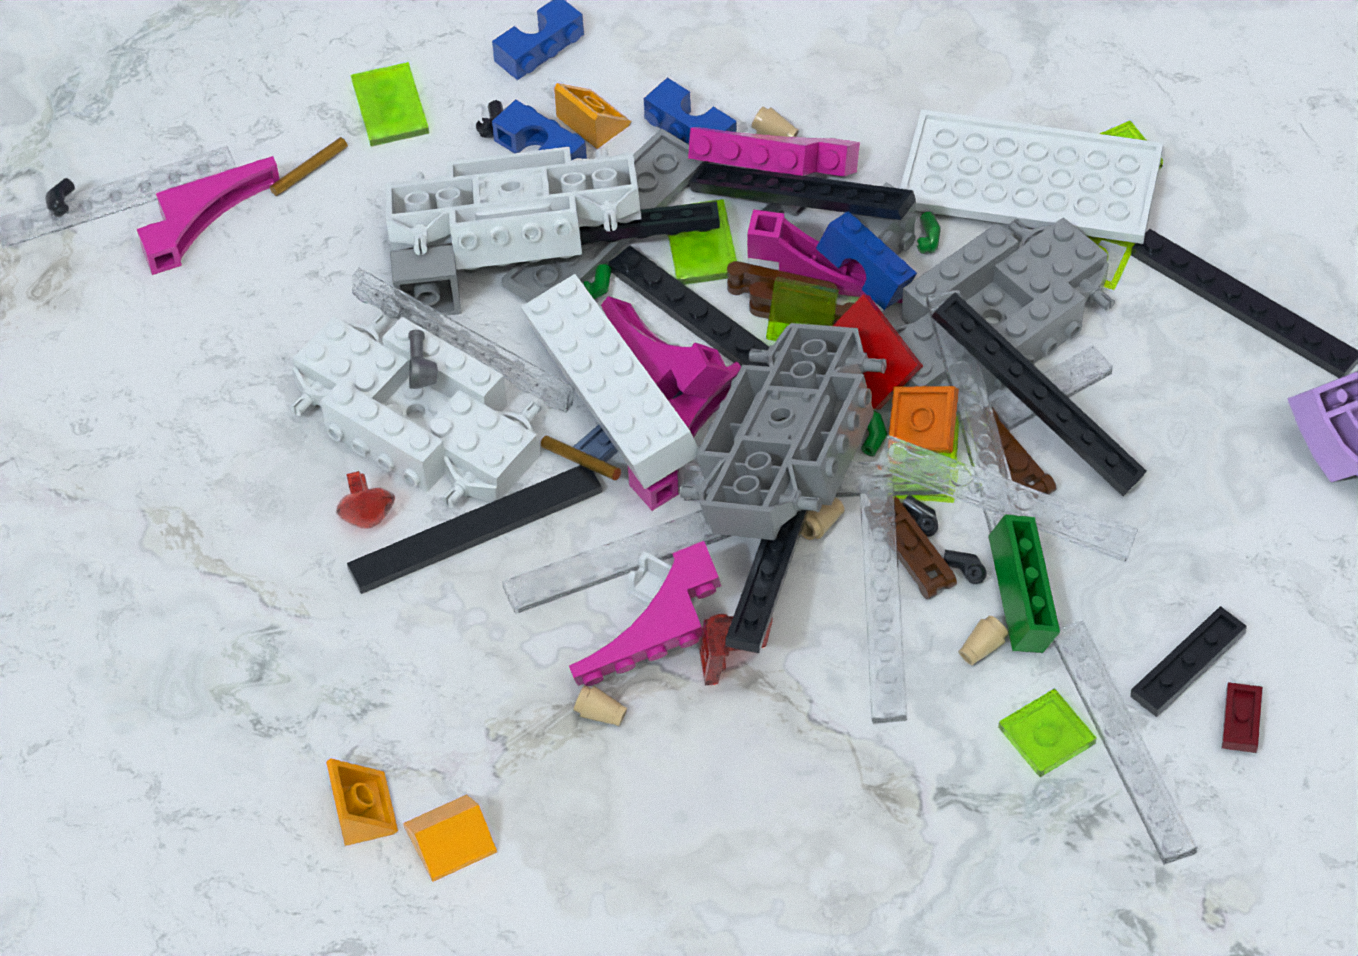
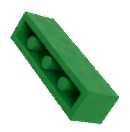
M1005 514L988 535L1012 651L1044 653L1059 635L1060 628L1036 519L1029 516Z

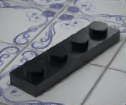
M1220 606L1131 689L1130 697L1157 717L1246 633L1247 626Z

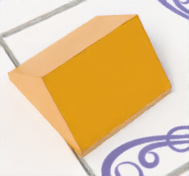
M557 83L554 87L556 117L596 149L622 132L631 123L627 117L591 89Z
M332 758L326 761L345 846L394 835L398 828L385 772Z
M467 794L403 823L432 882L497 853L479 804Z

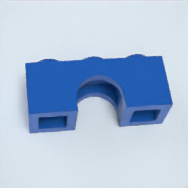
M552 0L537 10L538 33H524L513 26L492 41L494 62L516 80H519L527 73L533 72L536 67L549 58L555 57L559 51L571 43L578 41L584 35L583 14L566 0Z
M668 77L643 98L644 118L652 126L662 128L688 145L692 127L737 132V121L714 106L702 115H689L691 112L690 91Z
M516 99L492 121L494 141L513 153H520L524 148L531 145L541 146L538 150L570 147L571 161L577 158L587 159L586 141L581 136L569 132L555 120L544 117L533 107L526 106Z
M849 211L828 224L816 247L838 269L853 259L858 261L866 273V281L861 290L866 295H869L883 310L903 298V288L912 283L917 274L915 270Z

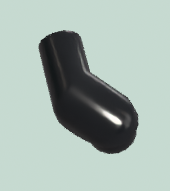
M491 101L488 104L490 118H482L483 123L479 120L476 123V130L481 137L492 138L494 136L492 121L503 111L501 101Z
M64 178L45 196L48 210H52L56 217H61L69 211V206L64 200L66 196L75 190V186L70 179Z
M909 494L902 503L909 514L914 516L915 522L927 537L934 535L938 530L935 510Z
M945 550L944 560L948 566L959 568L970 583L979 584L985 580L987 575L986 569L977 555Z

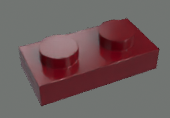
M1228 682L1221 749L1257 753L1263 687Z

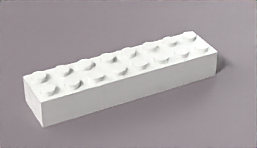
M576 274L521 306L536 336L644 489L696 458L698 446L691 431Z

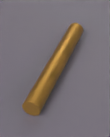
M339 137L270 186L271 192L278 196L348 147L345 139Z
M546 435L541 440L542 448L614 481L618 480L621 475L620 468Z

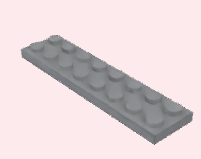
M662 128L633 154L640 209L665 207L689 184L688 181L704 163H709L708 161L688 159L689 145ZM631 238L618 239L614 242L599 241L581 245V255H574L570 258L557 257L542 259L538 262H518L501 278L502 286L526 302H529L574 274L584 284L585 280L588 281L595 274L598 265L605 264Z

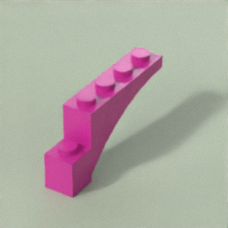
M692 127L690 130L688 159L801 176L818 172L845 177L857 172L860 142L837 138L773 136Z
M271 156L156 193L163 221L137 229L141 248L152 275L182 266L181 259L186 251L212 222L240 202L270 189V186L280 179L274 157Z
M753 209L747 233L748 258L779 262L780 271L832 282L837 286V294L861 297L865 294L861 289L866 281V273L858 261L853 259L838 269L816 249L819 241L791 224L784 218V213ZM903 298L897 301L896 303H902Z
M608 296L601 304L609 321L667 400L672 399L679 391L686 395H694L706 399L729 374L717 349L696 342L691 347L670 345L650 331L639 318L631 303Z
M737 361L727 367L729 374L706 399L683 393L675 399L668 400L691 431L693 438L710 416L719 409L721 401L726 398L731 388V382L741 368ZM628 466L629 486L653 511L679 495V469L644 489Z
M704 541L672 553L675 560L660 590L644 612L629 628L592 655L569 665L578 686L583 684L593 686L603 681V676L615 671L617 674L628 672L635 668V663L647 658L649 661L658 660L667 655V650L680 646V648L690 647L698 643L700 637L705 636L691 598L696 596L698 599L709 597L717 591L716 588L722 585Z

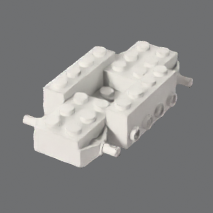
M570 147L449 161L446 162L447 176L440 175L425 180L424 174L418 171V178L416 172H414L410 182H388L385 184L386 224L391 250H411L414 248V252L420 255L421 248L422 255L427 252V246H443L446 243H452L456 270H475L485 266H507L517 262H538L542 259L570 258L574 255H581L579 227H597L604 224V229L610 231L609 225L611 224L612 231L617 228V222L629 223L633 220L641 219L633 153L626 152L610 157L606 149H602L603 155L600 154V149L595 152L596 158L594 159L577 158L571 161Z
M380 313L367 326L364 324L344 323L333 316L293 357L294 367L292 369L294 379L302 393L290 406L294 414L297 413V416H300L310 404L321 406L326 433L333 440L338 442L341 440L351 446L358 455L362 457L367 456L377 462L383 470L387 472L392 471L399 475L411 487L417 486L428 492L446 473L453 487L442 497V501L451 508L462 495L465 497L471 496L489 503L502 498L541 455L539 439L530 425V421L541 411L540 406L537 403L534 404V401H530L521 413L504 412L503 410L507 407L504 375L404 317H401L382 337V344L379 333L390 323L386 315L383 316ZM411 330H422L425 333L423 358L437 363L438 368L437 383L420 389L409 388L410 340L408 339V333ZM415 411L424 413L421 418L412 419L408 417L410 413Z

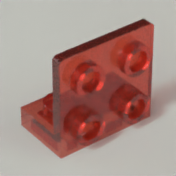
M717 614L709 619H704L698 650L705 686L719 684L721 671L726 670L725 657L729 656V651L739 650L725 647L726 636L733 616ZM772 616V618H771V621H770V624H769V627H768V630H767V632H766V635H765V638H764V641H763V644H762V647H761V648H764V647L767 646V642H768V638H769V634H770V630H771V626H772V622H773V616Z

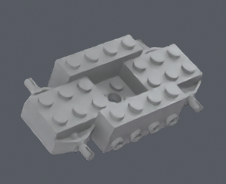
M1064 217L1053 225L1028 229L1018 219H1014L1008 228L1021 238L1019 247L1018 240L999 224H994L903 288L902 321L906 324L895 326L894 329L923 365L903 387L955 386L959 389L957 404L966 413L975 406V401L963 392L968 380L972 381L987 396H990L998 389L1003 390L1006 387L931 317L935 310L956 292L984 319L987 317L997 318L999 320L998 323L989 324L1034 365L1045 355L1050 356L1053 354L1058 346L1068 338L1073 339L1080 333L1085 303L1095 301L1105 311L1114 306L1115 300L1102 291L1108 274V254Z
M791 323L784 329L774 345H770L768 350L751 349L749 361L767 363L769 367L742 365L737 376L731 382V388L726 398L721 401L719 412L714 421L710 423L708 433L702 445H699L696 451V461L701 467L705 481H702L700 486L683 483L682 487H680L681 498L699 499L706 524H710L713 534L775 540L781 526L795 516L797 511L810 510L819 512L822 504L832 505L874 414L871 403V390L867 388L863 373L867 371L885 373L887 367L885 359L868 358L867 353H864L858 328Z

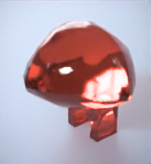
M360 471L346 474L350 494L342 497L339 501L336 514L348 524L361 529L373 528L380 524L392 508L395 495L381 487L368 489L365 474H361Z

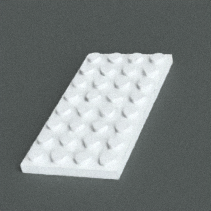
M921 109L900 189L913 190L916 198L915 211L1010 224L1014 219H1018L1023 225L1030 228L1053 225L1064 217L1086 236L1143 244L1163 152V143Z

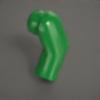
M925 212L920 217V223L926 232V237H919L917 239V249L921 254L927 252L932 254L938 249L941 226L933 213Z
M606 264L597 266L595 279L592 283L584 281V287L594 300L609 291L611 267Z
M873 410L874 414L867 427L869 435L861 446L862 452L871 457L876 455L888 433L882 415Z

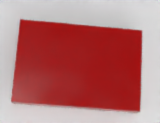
M863 294L833 325L836 327L858 328L863 351L867 353L868 358L886 360L887 367L885 373L870 371L863 373L867 388L871 390L873 409L880 410L893 397L894 387H903L923 367L869 295Z

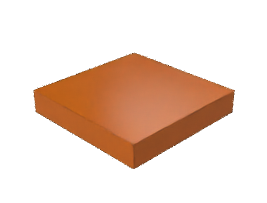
M955 386L894 387L887 450L891 453H952L959 389Z

